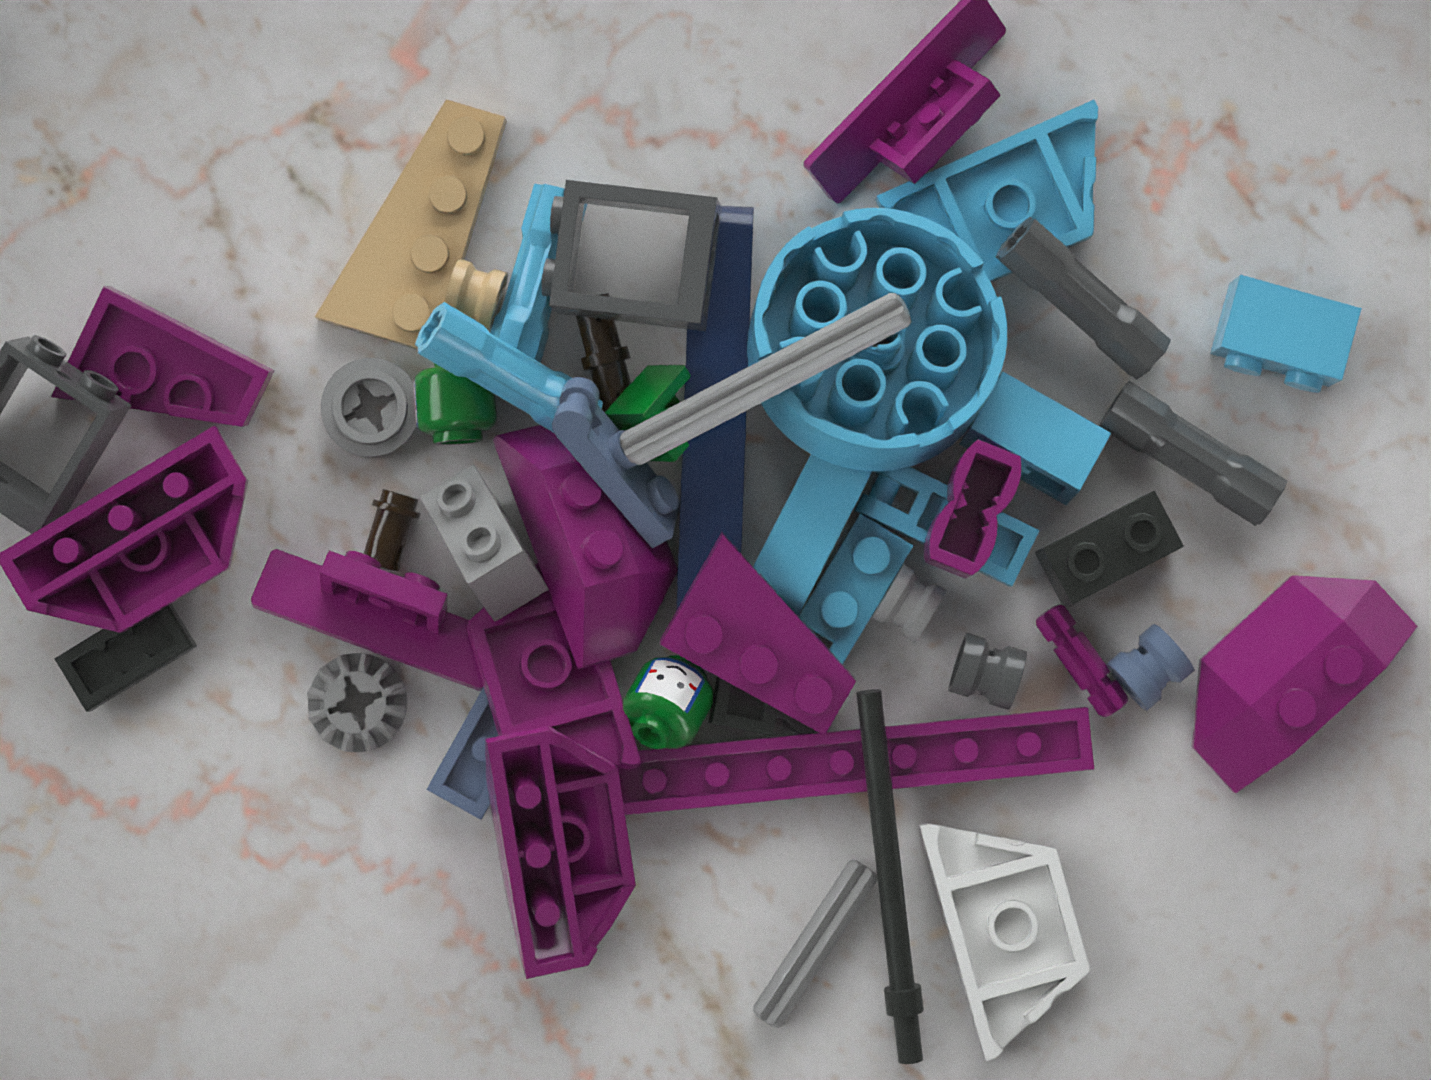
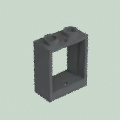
M566 180L564 197L555 196L552 203L550 232L551 234H559L556 258H547L544 264L542 295L550 297L549 306L558 314L706 331L722 212L718 198ZM584 204L689 216L677 305L573 292Z
M33 335L32 338L28 336L5 341L0 350V415L26 370L29 368L97 413V416L50 494L0 461V513L31 534L68 512L131 407V404L116 395L118 387L112 381L91 370H85L84 373L64 360L66 353L61 347L37 335Z

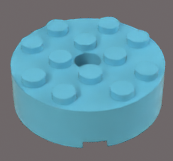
M862 208L844 211L841 217L823 222L813 228L808 226L799 232L776 255L761 282L748 331V367L889 293H896L903 299L909 310L912 322L909 327L886 338L889 344H880L877 347L870 346L762 402L761 405L767 415L786 437L800 448L819 459L844 468L861 471L897 470L925 462L945 451L962 437L975 421L996 385L1006 355L1007 320L1001 296L997 297L990 280L982 269L983 261L962 239L940 224L913 213L889 208Z

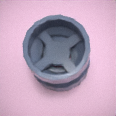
M1152 624L1139 635V647L1137 649L1134 648L1130 652H1119L1106 663V666L1121 687L1145 711H1148L1162 699V690L1167 686L1166 683H1181L1195 671L1192 663L1180 647L1156 624Z

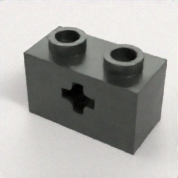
M1152 491L1034 553L1061 604L1069 606L1181 549L1184 545L1156 492Z

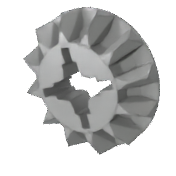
M362 358L349 362L333 374L323 391L321 416L325 429L336 444L350 453L367 458L394 453L396 449L413 437L417 426L412 379L403 369L387 360ZM361 384L376 399L396 397V399L388 402L389 406L381 410V417L383 419L381 424L384 428L381 432L367 417L347 420L348 417L354 415L355 411L363 406L360 397L363 394L359 387Z
M351 653L340 655L318 670L307 692L308 719L323 741L345 752H367L383 746L399 731L407 712V693L400 675L386 661L370 654ZM349 676L352 685L356 684L360 693H382L381 698L373 700V704L365 707L366 718L364 722L366 729L364 730L361 721H357L353 712L342 713V711L333 713L332 711L333 707L340 705L339 702L348 698L347 687H349L347 677Z

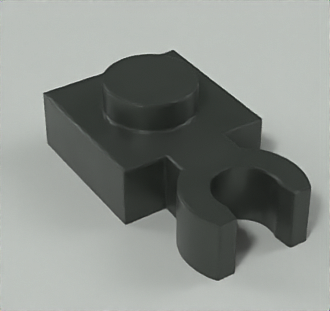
M717 676L709 724L773 735L775 721L778 718L782 719L784 724L793 732L800 734L817 732Z

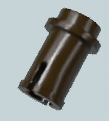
M383 489L380 500L373 499L372 505L376 506L377 510L363 554L376 559L382 568L399 571V562L413 518L419 519L421 513L415 511L419 500Z

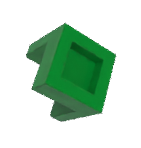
M647 365L605 411V414L619 430L626 431L680 403L675 394L689 380L691 374L685 365ZM685 442L650 461L675 462L688 448L689 444Z

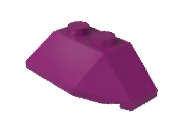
M537 425L496 435L492 439L578 670L633 654L638 650L678 572L668 542L665 541L651 548L552 431Z
M212 426L0 553V565L27 611L123 633L230 569L248 479L218 428Z
M1290 576L1199 659L1195 723L1191 747L1226 786L1236 794L1295 753L1389 666L1418 626L1376 580Z
M549 726L485 739L486 781L505 894L525 977L530 979L589 966L598 950L597 945L612 927L636 886L618 768L614 763Z

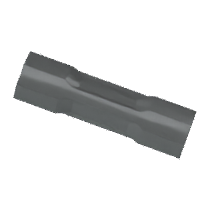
M1029 217L1023 221L999 248L995 257L1027 286L1041 293L1095 341L1096 346L1129 376H1133L1136 380L1142 377L1165 354L1171 339L1137 309L1128 306L1074 258L1069 248L1036 219Z
M1128 381L1120 390L1099 424L1101 428L1107 430L1112 436L1137 452L1150 455L1210 493L1216 502L1254 526L1260 525L1268 516L1287 484V480L1248 455H1242L1174 413L1169 405L1131 381Z

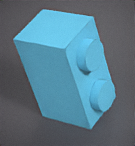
M1239 275L1229 283L1210 354L1226 358L1224 367L1229 370L1252 376H1260L1263 368L1286 375L1284 384L1290 387L1319 393L1321 392L1322 385L1330 387L1342 381L1362 308Z

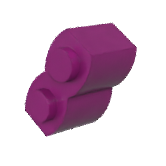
M979 439L961 455L949 477L947 487L948 504L936 515L928 529L924 543L925 563L964 579L974 575L983 567L990 557L996 542L998 529L997 515L1008 506L1017 491L1021 477L1020 456Z

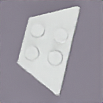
M931 823L921 824L918 827L982 1054L986 1061L992 1060L1004 1051L1002 1048L1027 1025L1033 1024L1051 1008V1004L1063 992L1072 989L1091 971L1058 852L1054 847Z

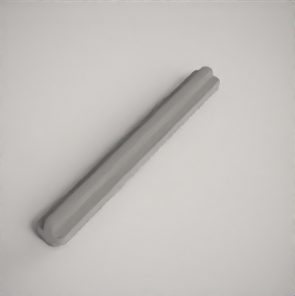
M889 293L626 430L620 436V443L625 455L631 463L642 465L909 327L912 321L905 302L896 293Z

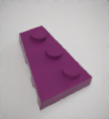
M103 286L68 360L69 364L83 373L85 370H91L112 381L118 387L116 395L131 404L130 409L239 427L249 425L275 371L112 286ZM55 387L51 395L52 398L76 400L58 387Z
M721 532L663 633L660 645L825 735L856 683L854 676L806 623L784 602L766 579L744 558L726 535Z

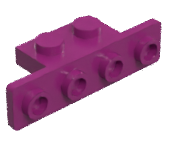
M960 0L804 160V168L829 199L837 204L841 203L880 162L913 184H916L928 170L937 164L939 159L954 143L980 120L982 115L1001 96L990 79L972 69L1006 33V27L987 0Z
M274 549L270 552L251 597L253 608L474 690L481 691L484 687L466 629L468 619L447 612L448 594L439 591V584L432 579L412 572L405 573L404 578L380 569L381 564L376 559L357 551H347L344 556L329 550L323 565L279 549Z

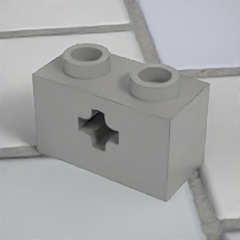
M474 464L420 496L466 582L494 622L549 590L503 508Z

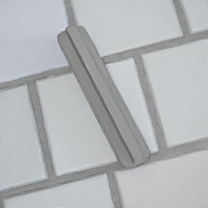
M852 859L846 864L754 1004L753 1011L758 1018L775 1028H779L784 1024L876 884L877 875L874 871L857 860Z

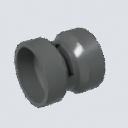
M966 633L955 661L948 691L968 697L977 690L980 691V695L987 698L990 705L1009 710L1021 682L1027 659V651L1011 646L1001 650L994 648L992 651L989 650V644L985 638Z

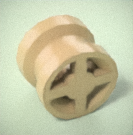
M458 259L449 281L444 302L481 323L488 331H491L494 318L501 309L508 272L493 269L488 273L476 270L472 262Z

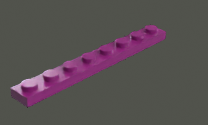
M1088 707L885 726L892 789L1095 770ZM860 729L830 731L825 735L812 733L686 745L678 749L638 750L642 762L637 768L630 770L618 768L625 815L867 792Z

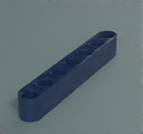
M721 206L722 212L706 331L687 329L685 366L690 372L691 377L685 383L684 400L748 367L747 341L750 325L754 207ZM747 411L687 441L689 446L682 453L676 611L721 532L736 546L740 553L742 552Z

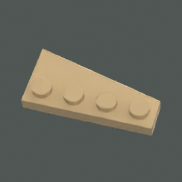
M445 100L316 313L315 318L317 320L418 350L415 343L421 327L426 323L433 310L444 302L458 259L465 260L507 123L504 116L451 100Z

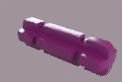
M1062 604L1055 605L1036 619L1037 628L1047 642L1053 641L1057 646L1053 651L1081 691L1087 689L1090 694L1087 699L1097 714L1102 717L1114 714L1128 702L1127 694L1117 680H1110L1108 674L1111 671L1083 631L1077 632L1073 626L1076 624V621L1067 608Z

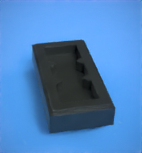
M170 604L123 633L102 629L54 659L85 711L91 712L190 652L197 645L173 605Z

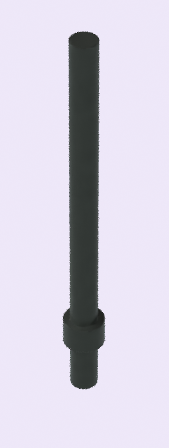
M880 689L863 690L856 692L889 976V986L884 988L886 1014L893 1017L898 1062L900 1064H915L923 1061L918 1014L924 1011L921 985L914 983L882 692Z

